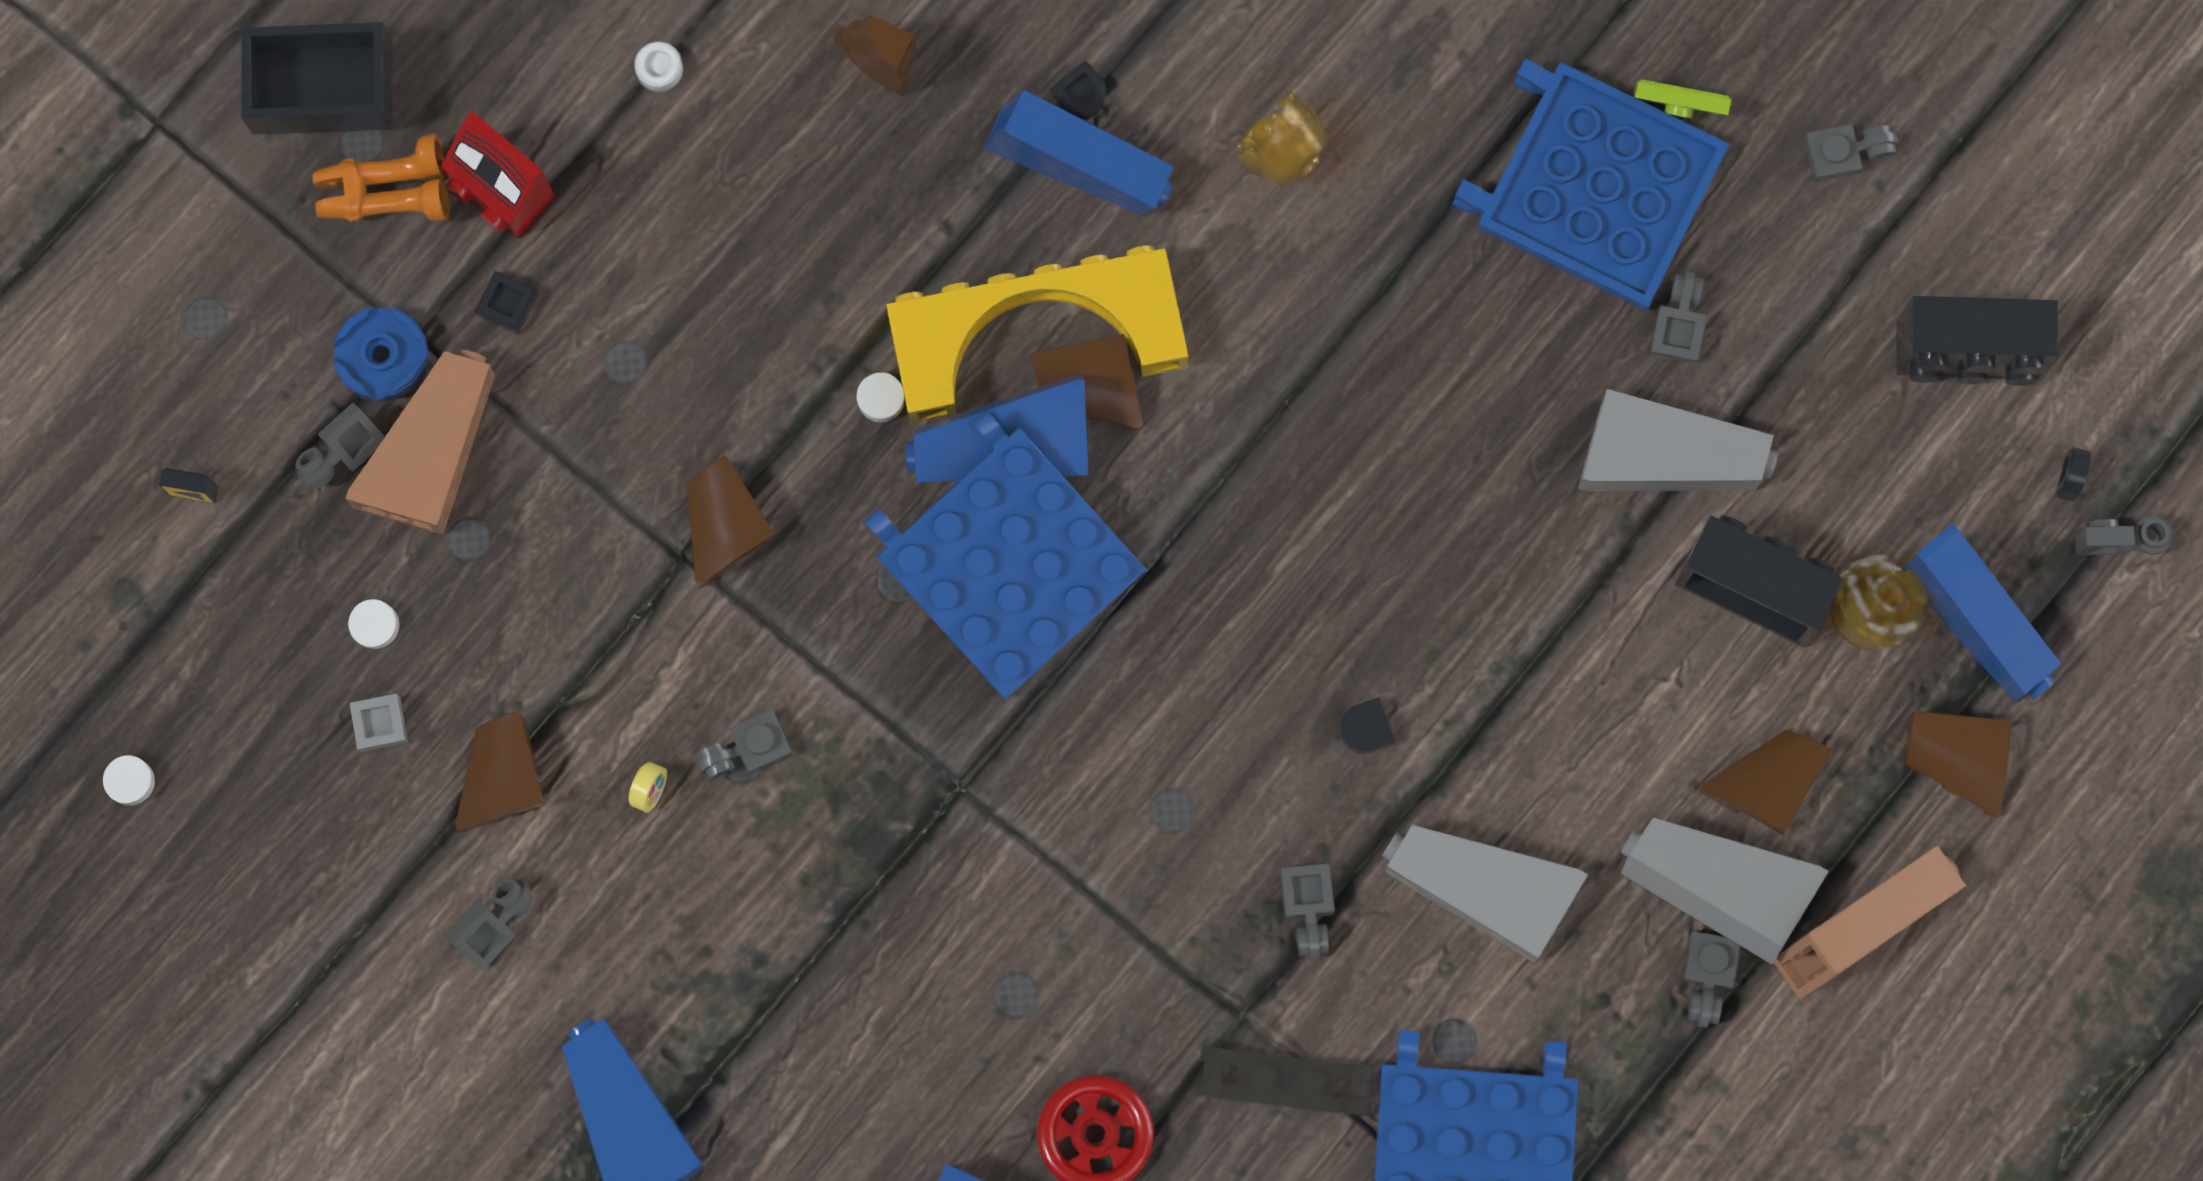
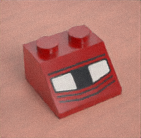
M473 111L465 117L441 165L449 180L445 186L464 204H467L472 199L484 209L480 216L497 232L501 234L507 229L518 238L555 198L543 170Z

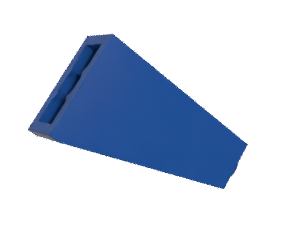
M1022 90L1001 108L983 149L1142 216L1155 209L1156 206L1162 208L1173 188V183L1168 181L1174 166L1025 90Z
M1073 375L917 428L914 433V442L905 443L907 470H916V483L958 481L992 450L969 425L981 413L988 412L1001 426L1007 436L1016 427H1019L1062 476L1088 475L1084 375Z
M1953 523L1919 551L1900 572L1903 578L2015 703L2026 693L2034 700L2055 682L2050 673L2061 663Z
M590 1018L573 1028L568 1033L571 1040L564 1044L562 1049L603 1181H687L703 1170L705 1165L610 1024L603 1018L597 1023Z

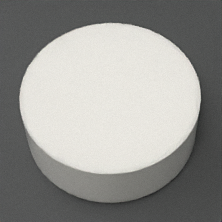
M654 42L644 46L639 51L635 59V70L643 86L652 91L661 92L673 88L680 81L683 73V64L679 53L673 46L664 42Z
M881 372L867 376L860 383L857 390V402L862 414L874 422H888L896 418L901 413L905 403L903 387L898 379L890 374Z
M372 599L361 602L352 610L348 626L352 637L359 644L370 649H379L389 645L396 638L399 631V619L394 609L380 600Z
M126 755L114 759L107 766L103 775V785L106 793L118 803L137 805L145 801L152 793L155 777L151 767L138 757Z

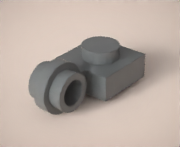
M1852 124L1806 133L1804 142L1814 183L1860 174L1863 169L1860 155L1868 154L1869 161H1881L1897 154L1896 147L1899 145L1897 133L1892 132L1889 125L1876 126L1863 132L1864 140L1856 142Z
M1686 271L1685 275L1675 274L1670 301L1679 303V308L1660 306L1650 355L1697 364L1707 315L1689 311V305L1699 306L1704 279L1695 277L1696 272Z
M352 403L318 433L329 447L326 450H319L313 447L304 451L298 457L295 464L298 469L297 475L306 485H313L316 488L322 487L334 477L336 472L335 464L341 460L353 472L376 451L385 436L361 409Z
M2159 516L2144 517L2135 527L2119 526L2118 520L2115 519L2094 520L2089 522V527H2085L2075 536L2076 555H2124L2128 551H2141L2148 555H2157L2170 546L2173 539V531L2170 524ZM2147 529L2156 531L2159 536L2158 542H2154L2147 537Z
M773 709L729 728L736 744L735 747L727 749L724 742H718L699 751L700 761L697 763L701 774L706 773L709 780H715L734 771L736 768L733 761L742 758L750 775L793 756V753Z
M1329 864L1281 868L1280 878L1285 919L1305 918V926L1296 927L1299 956L1308 955L1309 960L1319 959L1320 954L1329 953L1326 924L1317 925L1316 916L1333 915L1335 911Z
M513 878L502 880L492 893L494 901L492 911L478 901L445 936L482 971L516 936L505 923L511 917H522L532 906L533 897L531 896V889L522 880H514Z
M1692 931L1689 937L1683 981L1702 984L1701 992L1692 991L1688 1020L1696 1021V1026L1707 1028L1708 1024L1718 1025L1722 1008V996L1714 995L1713 988L1719 987L1731 990L1734 987L1740 945L1727 937Z

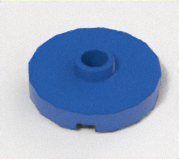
M372 307L359 311L346 320L337 332L334 342L333 360L335 370L348 389L365 399L381 402L400 398L414 389L426 372L429 359L427 339L415 320L399 309L390 307L388 309H376ZM379 350H389L390 356L385 362L375 361V354Z

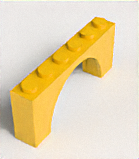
M1150 245L1139 246L1126 252L1127 256L1108 259L1107 255H1095L1081 260V265L1062 269L1060 264H1050L1035 269L1034 275L1016 278L1015 274L1006 273L989 278L988 284L969 287L968 283H955L941 289L942 293L923 297L921 292H910L897 296L894 303L886 304L910 424L957 415L955 405L956 378L960 363L970 343L994 318L1010 309L1028 303L1041 301L1064 302L1080 306L1102 317L1120 334H1124L1125 340L1139 365L1142 377L1188 368L1189 356L1166 249L1154 250V247Z

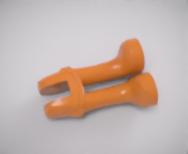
M432 133L421 136L417 140L415 153L403 158L368 162H355L354 159H344L337 165L314 172L312 180L315 188H344V196L325 198L315 203L317 217L359 222L365 216L383 213L417 212L425 214L429 221L448 220L450 215L449 191L445 186L446 183L443 181V179H447L441 167L445 157L438 134ZM430 180L415 188L367 193V186Z

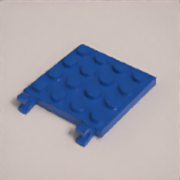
M1525 58L1516 75L1513 86L1530 93H1540L1543 97L1493 195L1463 179L1454 197L1452 206L1470 214L1481 215L1482 217L1477 225V229L1646 311L1729 144L1562 62L1559 63L1555 73H1551Z
M983 412L969 425L992 449L984 458L903 532L900 533L887 516L878 509L868 516L863 523L885 546L875 556L878 561L994 689L1006 699L1144 573L1146 569L1019 427H1016L1007 436L995 419L988 412Z
M1405 1030L1398 1032L1396 1065H1381L1374 1181H1572L1578 1079L1563 1078L1567 1043L1551 1041L1544 1043L1542 1076L1417 1067L1420 1032Z

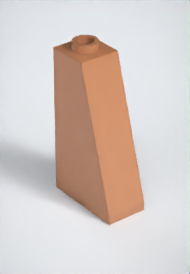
M460 349L458 355L444 351L349 488L346 500L353 509L438 534H444L495 378L491 365L485 363L486 357L464 349Z
M1936 846L1780 953L1775 959L1774 964L1801 1000L1964 888L1966 885L1960 878L1956 864Z

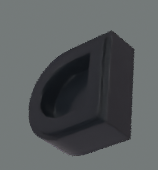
M1086 60L1050 88V94L1066 112L1080 119L1090 118L1098 114L1106 101L1104 81Z
M2072 447L2065 453L2056 489L2057 498L2073 502L2080 495L2089 470L2091 451Z
M1379 697L1351 707L1342 718L1340 735L1344 744L1352 751L1367 754L1395 745L1396 741Z

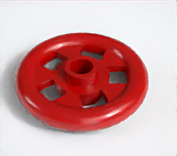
M1105 1075L1081 1076L1060 1086L1044 1104L1037 1124V1144L1040 1155L1049 1171L1059 1181H1132L1146 1165L1154 1143L1153 1120L1143 1098L1125 1082ZM1101 1095L1111 1097L1121 1104L1116 1116L1113 1117L1104 1110L1096 1109ZM1076 1100L1085 1109V1112L1075 1119L1073 1125H1070L1061 1117V1114L1070 1103ZM1092 1125H1099L1105 1131V1137L1099 1143H1091L1086 1138V1131ZM1120 1126L1134 1127L1135 1136L1132 1149L1118 1148ZM1068 1136L1071 1137L1074 1147L1080 1153L1079 1156L1070 1161L1063 1157L1057 1144ZM1107 1155L1111 1156L1112 1170L1092 1173L1090 1158L1098 1159Z

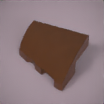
M872 15L864 17L863 21H851L848 29L838 25L833 35L834 40L846 56L871 79L888 90L903 96L910 82L908 65L916 51L914 35Z
M1124 334L1031 353L1037 388L1073 375H1084L1086 419L1098 422L1099 419L1126 425L1128 429L1134 431L1143 429Z
M726 455L705 468L687 485L694 580L701 589L737 567V561L774 540L776 536Z
M519 710L492 719L476 728L455 822L457 832L459 833L500 822L502 817L545 805L524 716Z
M1914 711L1907 718L1904 765L1922 776L1928 775L1938 781L1942 788L1955 796L1959 794L1985 810L1983 813L1987 816L1998 818L2001 815L2005 789L2011 721Z
M1784 730L1706 781L1699 792L1735 813L1741 811L1783 835L1831 749L1808 737Z

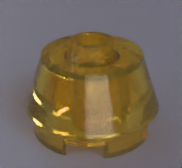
M1293 92L1285 94L1277 101L1276 104L1281 108L1280 111L1275 109L1263 120L1259 118L1238 144L1241 149L1235 154L1246 165V172L1281 187L1292 182L1298 175L1301 178L1307 176L1319 163L1321 157L1318 154L1328 140V136L1310 101L1303 102Z
M1872 555L1847 566L1840 576L1843 578V581L1830 607L1831 619L1837 632L1849 644L1860 649L1874 650L1909 642L1916 636L1921 627L1923 607L1928 603L1926 589L1914 570L1909 568L1906 572L1897 565L1887 562L1888 556Z

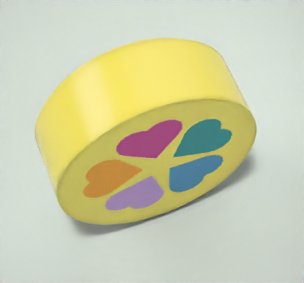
M647 762L641 766L629 791L630 806L649 813L655 807L665 787L667 779L666 768L652 762Z

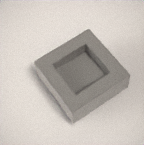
M397 693L350 703L358 751L365 752L408 743L401 699Z

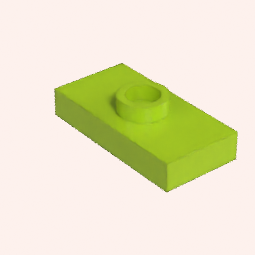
M1642 79L1635 83L1633 97L1636 99L1666 104L1665 113L1686 118H1692L1694 110L1728 115L1731 99L1726 95Z

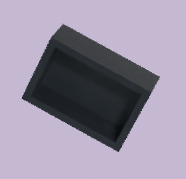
M383 22L242 27L241 118L253 135L393 129L392 39Z
M1913 296L1896 320L1897 375H1910V380L1913 382H1935L1941 376L1958 377V382L1962 384H1981L1986 382L1987 378H2004L2005 383L2008 385L2025 386L2033 384L2034 379L2039 380L2059 356L2058 300Z
M1710 515L1697 536L1674 585L1804 648L1819 631L1843 578L1835 575V569L1822 560L1809 557L1806 561L1789 553L1791 548L1776 538L1765 536L1762 540L1745 532L1747 529L1746 525L1737 519L1726 515H1721L1718 519Z

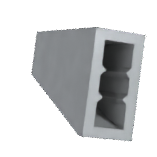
M1607 389L1600 405L1578 489L1583 491H1755L1762 478H1771L1778 452L1770 450L1774 435Z
M1656 818L1651 819L1644 832L1635 828L1621 851L1623 855L1628 857L1621 871L1622 875L1770 964L1774 963L1828 873L1826 869L1818 865Z
M1414 825L1410 827L1406 836L1397 831L1382 855L1390 861L1384 873L1533 963L1541 955L1588 874L1580 869Z

